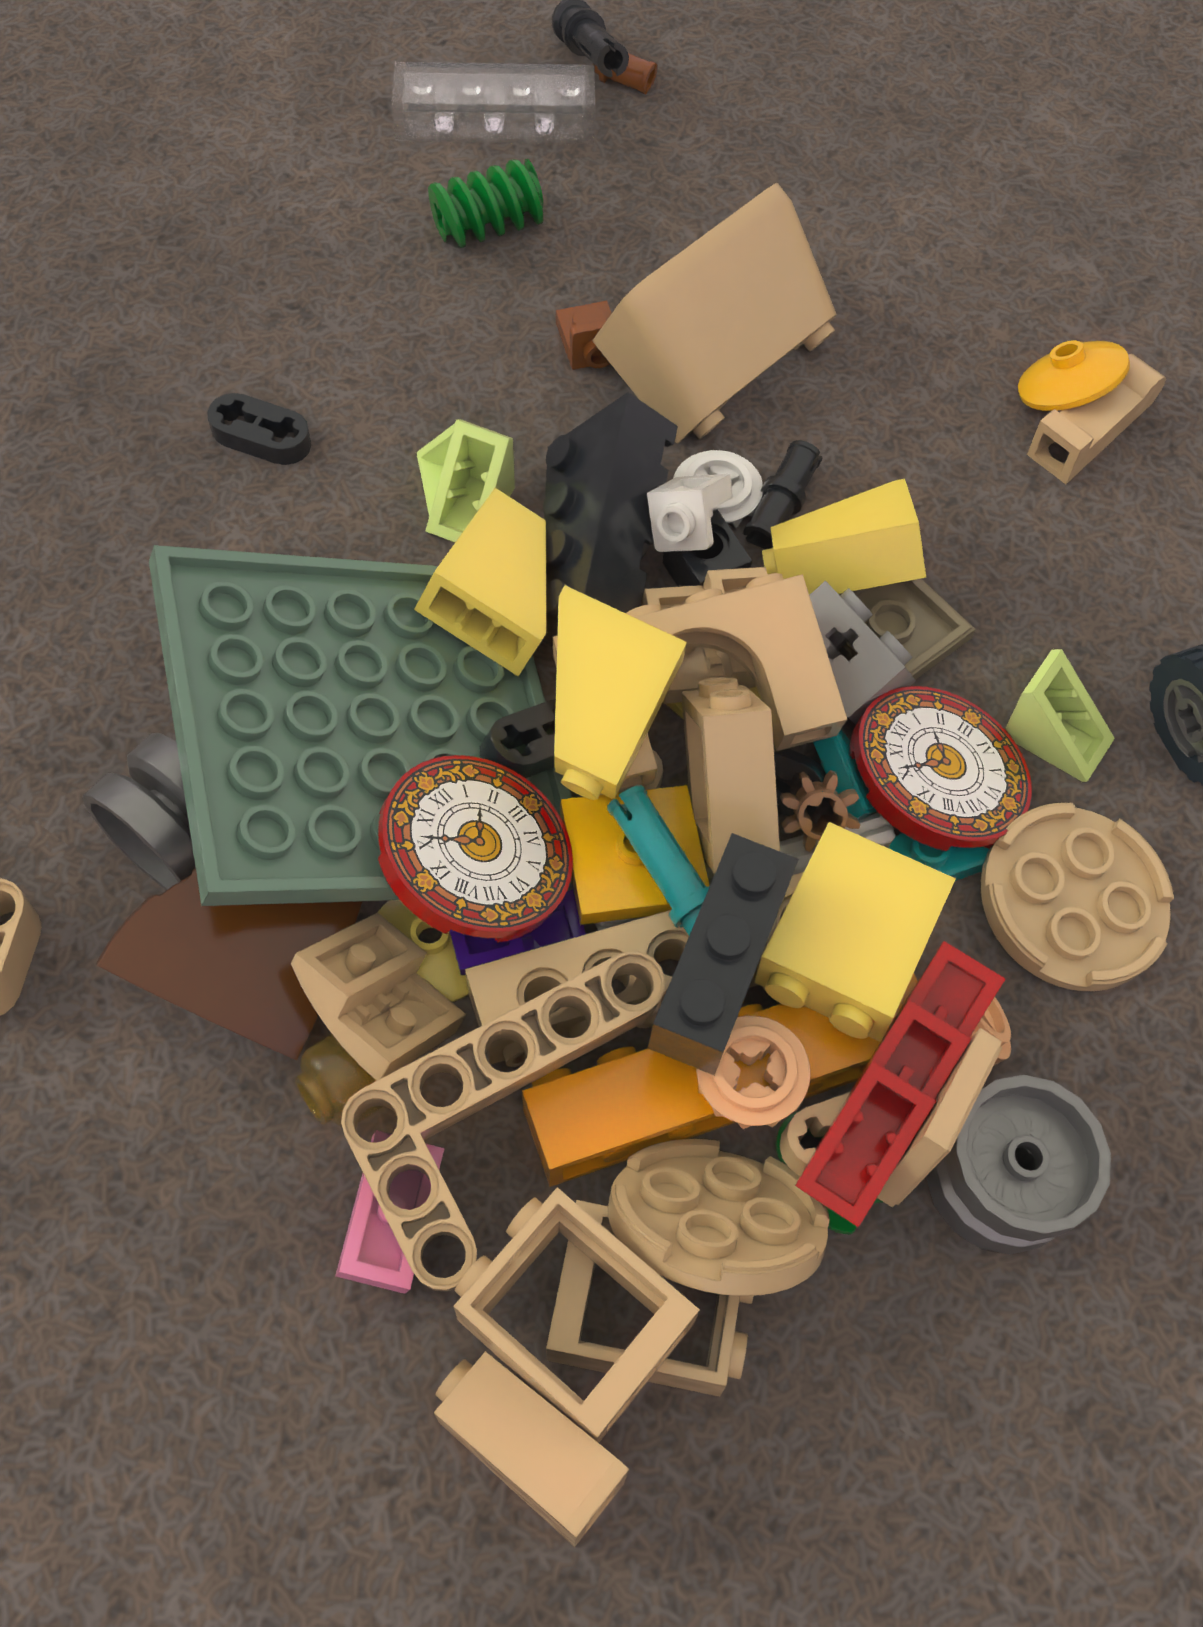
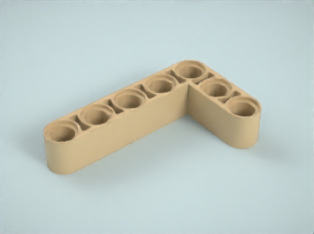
M637 951L618 954L360 1089L349 1098L342 1112L341 1124L344 1135L412 1272L423 1285L434 1291L447 1292L454 1290L460 1279L476 1262L477 1258L474 1238L424 1140L646 1021L653 1014L665 992V976L662 967L653 957ZM622 975H634L646 985L648 999L636 1005L626 1004L614 994L612 981ZM573 1007L585 1016L588 1024L587 1031L575 1038L562 1037L551 1027L549 1016L558 1008ZM498 1040H513L523 1048L526 1060L515 1071L500 1072L492 1068L486 1059L485 1053L489 1046ZM439 1072L450 1073L456 1076L463 1087V1092L459 1099L446 1107L433 1106L427 1103L421 1095L422 1086L426 1079ZM384 1106L392 1110L398 1118L397 1127L393 1134L386 1140L377 1143L367 1142L360 1138L357 1132V1124L362 1113L371 1107ZM417 1170L425 1174L430 1180V1195L426 1202L418 1208L411 1210L401 1209L394 1205L390 1199V1185L393 1179L401 1172ZM448 1235L458 1239L464 1246L466 1253L465 1262L461 1270L447 1278H438L429 1274L424 1268L422 1261L423 1250L427 1243L434 1237Z

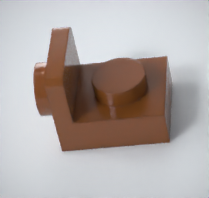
M607 301L556 310V325L572 370L585 367L603 368L610 365V362L592 341L612 314Z

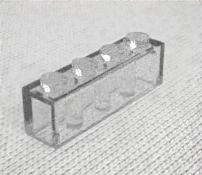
M395 62L392 91L396 142L594 145L595 65Z

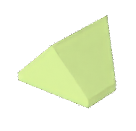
M456 419L452 426L416 452L429 513L425 531L452 542L457 541L494 488H497L509 497L515 489L513 438L461 419Z
M1062 649L1050 651L1022 692L1005 728L1017 745L1082 782L1089 780L1115 739Z

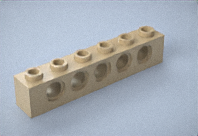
M804 872L792 876L763 953ZM669 910L465 969L467 988L478 1026L480 1027L624 952H643L653 957L657 963L667 959L679 961L689 935L684 927L676 928L669 918V912L671 911ZM759 961V963H758V966H757V968H756V971H755V973H754V976H753V979H752V981H751V984H750L749 988H750V987H753V986H756V985H759V984L754 983V982H755V978H756V975H757V971H758V968H759L760 961ZM664 974L665 992L653 1014L642 1024L638 1025V1028L653 1026L673 976ZM622 975L616 978L626 987L624 991L616 994L622 1002L636 1005L648 999L646 985L641 979L634 975ZM562 1007L549 1016L551 1027L562 1037L575 1038L587 1031L588 1024L585 1016L573 1007ZM502 1039L495 1041L486 1051L490 1065L505 1060L507 1066L517 1067L522 1066L526 1060L523 1048L513 1040Z

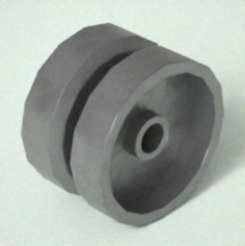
M151 733L127 755V765L131 778L116 773H107L83 795V803L94 821L123 854L160 886L168 890L171 886L192 874L193 868H195V860L177 743L161 733Z
M1019 1075L994 1080L981 1090L951 1151L926 1176L934 1206L955 1233L980 1249L1010 1255L1040 1248L1055 1237L1061 1236L1075 1228L1097 1211L1110 1185L1111 1152L1101 1123L1081 1098L1054 1081L1028 1075Z

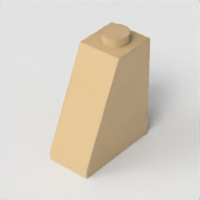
M486 1351L474 1365L466 1359L462 1360L449 1373L436 1391L435 1395L442 1401L434 1412L438 1422L573 1547H576L624 1485L629 1471L628 1467Z

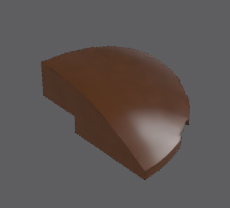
M195 867L189 877L171 886L164 893L147 898L113 935L96 965L212 1023L294 1060H298L318 1014L301 987L291 962L297 952L355 924L363 901L201 906Z

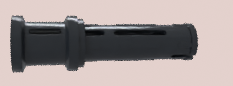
M562 0L555 7L552 14L554 34L565 43L572 53L586 56L607 77H613L612 70L617 76L626 70L629 63V55L626 48L606 31L604 20L584 0Z

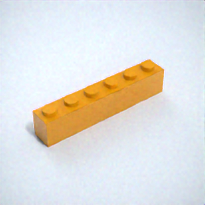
M914 973L889 1027L918 982ZM751 1004L741 1007L738 1017L760 1016L774 1020L788 1028L800 1040L807 1053L811 1073L809 1088L804 1099L857 1081L880 1044L879 1041L869 1036L860 1039L842 1033L830 1023L828 1017L805 1006L792 1008L779 1004L763 1010L762 1005ZM634 1047L618 1048L601 1056L597 1060V1066L573 1074L567 1068L556 1069L532 1082L531 1088L522 1090L523 1111L550 1187L626 1161L629 1156L648 1146L671 1140L690 1139L736 1123L724 1116H715L712 1106L704 1095L699 1093L695 1067L648 1048L636 1052ZM769 1053L762 1060L757 1059L750 1066L744 1064L741 1060L738 1062L734 1061L741 1070L735 1091L739 1092L743 1087L747 1089L754 1082L761 1084L764 1088L766 1086L770 1087V1084L763 1077L768 1059L771 1056Z

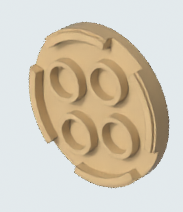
M1073 803L1047 804L1029 810L1016 818L1006 828L1008 832L1000 837L989 849L981 874V897L988 923L1006 952L1024 969L1045 982L1076 991H1101L1115 988L1129 982L1149 968L1159 958L1168 944L1166 943V938L1170 926V902L1174 899L1169 876L1151 845L1123 820L1119 819L1114 822L1095 812L1075 808Z
M679 1139L661 1142L639 1150L628 1157L627 1166L618 1174L611 1186L608 1203L609 1223L616 1238L659 1275L681 1285L705 1292L731 1296H756L792 1288L808 1279L820 1266L828 1239V1225L830 1221L828 1210L825 1205L795 1186L800 1176L790 1170L783 1162L769 1156L763 1164L740 1155L719 1151L720 1141L708 1139Z

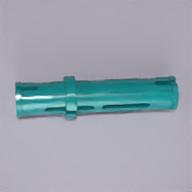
M637 785L619 794L624 804L621 805L617 799H613L607 806V810L616 819L672 908L669 912V918L676 928L684 927L690 936L709 887H706L651 802L644 786Z

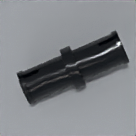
M802 440L790 443L775 476H770L765 480L760 490L763 492L762 500L750 522L746 524L743 530V535H747V542L763 549L773 548L771 527L788 521L791 515L800 512L806 501L804 491L823 459L822 456H819V449L813 444Z

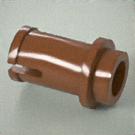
M628 53V66L619 76L612 70L613 77H607L600 72L596 65L592 64V72L599 75L601 82L605 83L610 79L636 89L645 95L654 84L658 65L655 62H649Z

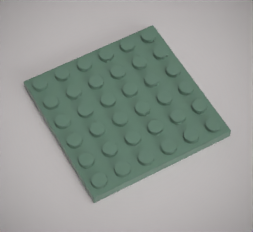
M153 546L149 567L201 906L400 900L389 886L378 861V857L381 854L378 838L379 812L384 801L396 782L411 768L427 760L442 756L465 755L480 758V745L497 720L546 702L533 655L520 675L517 676L415 611L414 608L438 566ZM551 726L546 731L547 735L554 733ZM523 744L513 749H517L522 754L526 746ZM554 767L526 778L547 797L560 815L561 799L572 798L570 790L561 783L563 775L555 772ZM571 877V881H570V884H569V887H568V890H567V891L573 890V892H574V887H573V882H572V877Z

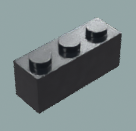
M734 833L731 834L654 1020L648 1049L715 1076L797 866L798 858Z

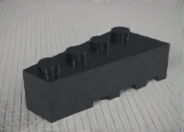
M629 392L566 435L559 436L548 446L546 454V489L543 503L544 520H546V635L542 641L552 647L553 637L558 636L559 595L564 585L624 613L641 606L647 573L639 569L640 561L646 554L649 546L654 544L647 492L667 481L669 470L661 465L664 446L674 445L678 426Z

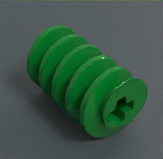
M525 159L524 165L519 160H509L506 164L505 172L500 166L492 165L486 171V178L479 171H472L467 176L466 184L460 177H451L447 184V191L437 182L431 183L428 187L433 219L443 241L446 242V236L452 235L460 248L466 247V230L469 229L472 230L479 242L485 241V225L489 223L499 237L505 234V219L509 217L518 231L524 229V213L526 212L530 213L537 225L543 223V194L537 173L529 159Z

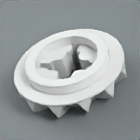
M722 450L703 451L683 461L677 468L673 478L730 474L733 497L713 509V511L718 509L727 523L737 528L744 517L753 516L762 499L763 492L760 490L763 482L759 472L752 463L735 453Z

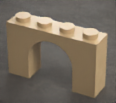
M780 573L767 574L750 581L746 585V589L723 594L721 589H707L689 596L685 600L686 604L661 609L659 604H648L634 608L626 613L686 641V648L705 647L715 649L737 660L753 678L760 699L771 709L773 742L776 751L837 736L847 721L803 574L786 579ZM558 636L553 637V657L556 668ZM648 733L619 792L637 785L652 784L655 781L658 768Z

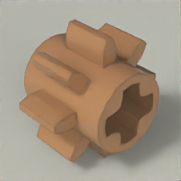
M830 770L825 775L823 782H812L805 772L799 773L800 782L803 787L798 790L796 795L781 793L780 799L782 803L788 808L793 809L795 814L786 818L781 823L785 833H793L801 828L804 832L803 846L805 851L810 852L815 847L816 841H820L829 822L844 829L845 827L850 829L860 828L861 824L858 819L848 813L846 808L854 804L859 799V796L855 789H846L838 794L835 790L838 784V776L835 771ZM823 797L827 798L834 814L832 817L821 815L817 824L812 823L806 810L807 805L819 806Z

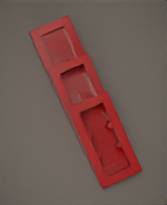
M943 941L864 1068L795 1186L859 1227L936 1103L935 1098L971 1041L972 1038L970 1036L1001 988L1005 978Z

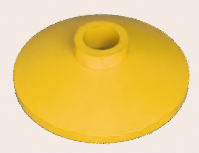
M1073 340L1061 343L1054 347L1049 354L1033 363L1023 373L1018 383L1020 399L1028 407L1042 411L1066 410L1095 401L1112 391L1125 379L1130 369L1128 353L1119 344L1108 341L1080 342Z

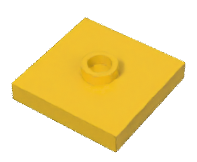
M688 786L646 790L651 802L706 887H709L710 884ZM618 793L615 799L622 805L624 802L619 797L620 793ZM599 795L597 800L577 797L561 799L560 802L561 819L566 827L572 847V882L580 925L648 917L672 910L616 819L607 810V806L613 799L605 795Z

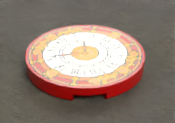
M924 686L896 688L877 697L865 710L853 730L850 741V756L856 760L861 777L869 789L866 798L892 826L924 845L947 851L951 846L962 848L985 847L990 849L1000 837L1008 832L1006 828L1020 815L1026 813L1030 807L1032 796L1031 777L1026 761L1015 741L993 717L980 707L958 695Z
M465 755L442 756L427 760L411 768L396 782L381 807L378 826L381 854L378 857V861L389 886L414 915L445 934L453 930L474 937L495 938L497 943L520 938L538 928L557 908L568 890L573 871V855L569 835L560 815L547 797L534 784L504 765L491 760Z

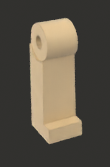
M1129 354V372L1125 379L1112 391L1095 401L1079 407L1062 410L1061 412L1054 409L1040 420L1027 455L1063 483L1067 484L1154 402L1165 384V376L1134 354ZM1052 443H1058L1069 452L1065 463L1054 459L1049 453L1048 447Z

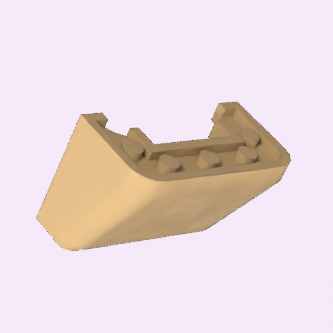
M775 183L637 284L617 305L592 341L639 400L678 426L675 442L679 443L692 432H694L699 440L707 435L725 419L720 409L734 395L791 350H797L804 344L809 352L819 346L835 331L830 322L837 314L793 203L780 185Z

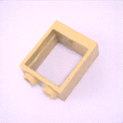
M730 677L701 680L698 682L699 690L681 692L689 795L703 857L714 875L732 833L780 851L771 709L745 685L738 686V680Z
M557 1187L544 1203L535 1197L518 1212L506 1230V1233L512 1238L511 1241L493 1261L486 1255H483L467 1270L455 1288V1292L461 1298L453 1307L457 1320L542 1398L599 1443L691 1329L700 1309ZM559 1232L654 1314L584 1401L488 1315Z
M576 1200L577 1205L614 1235L609 1223L608 1206ZM568 1240L546 1346L547 1361L607 1373L625 1350L580 1341L595 1262ZM717 1295L706 1367L666 1359L648 1382L720 1397L727 1385L728 1377L741 1378L748 1334L735 1331L739 1302L752 1304L754 1296Z

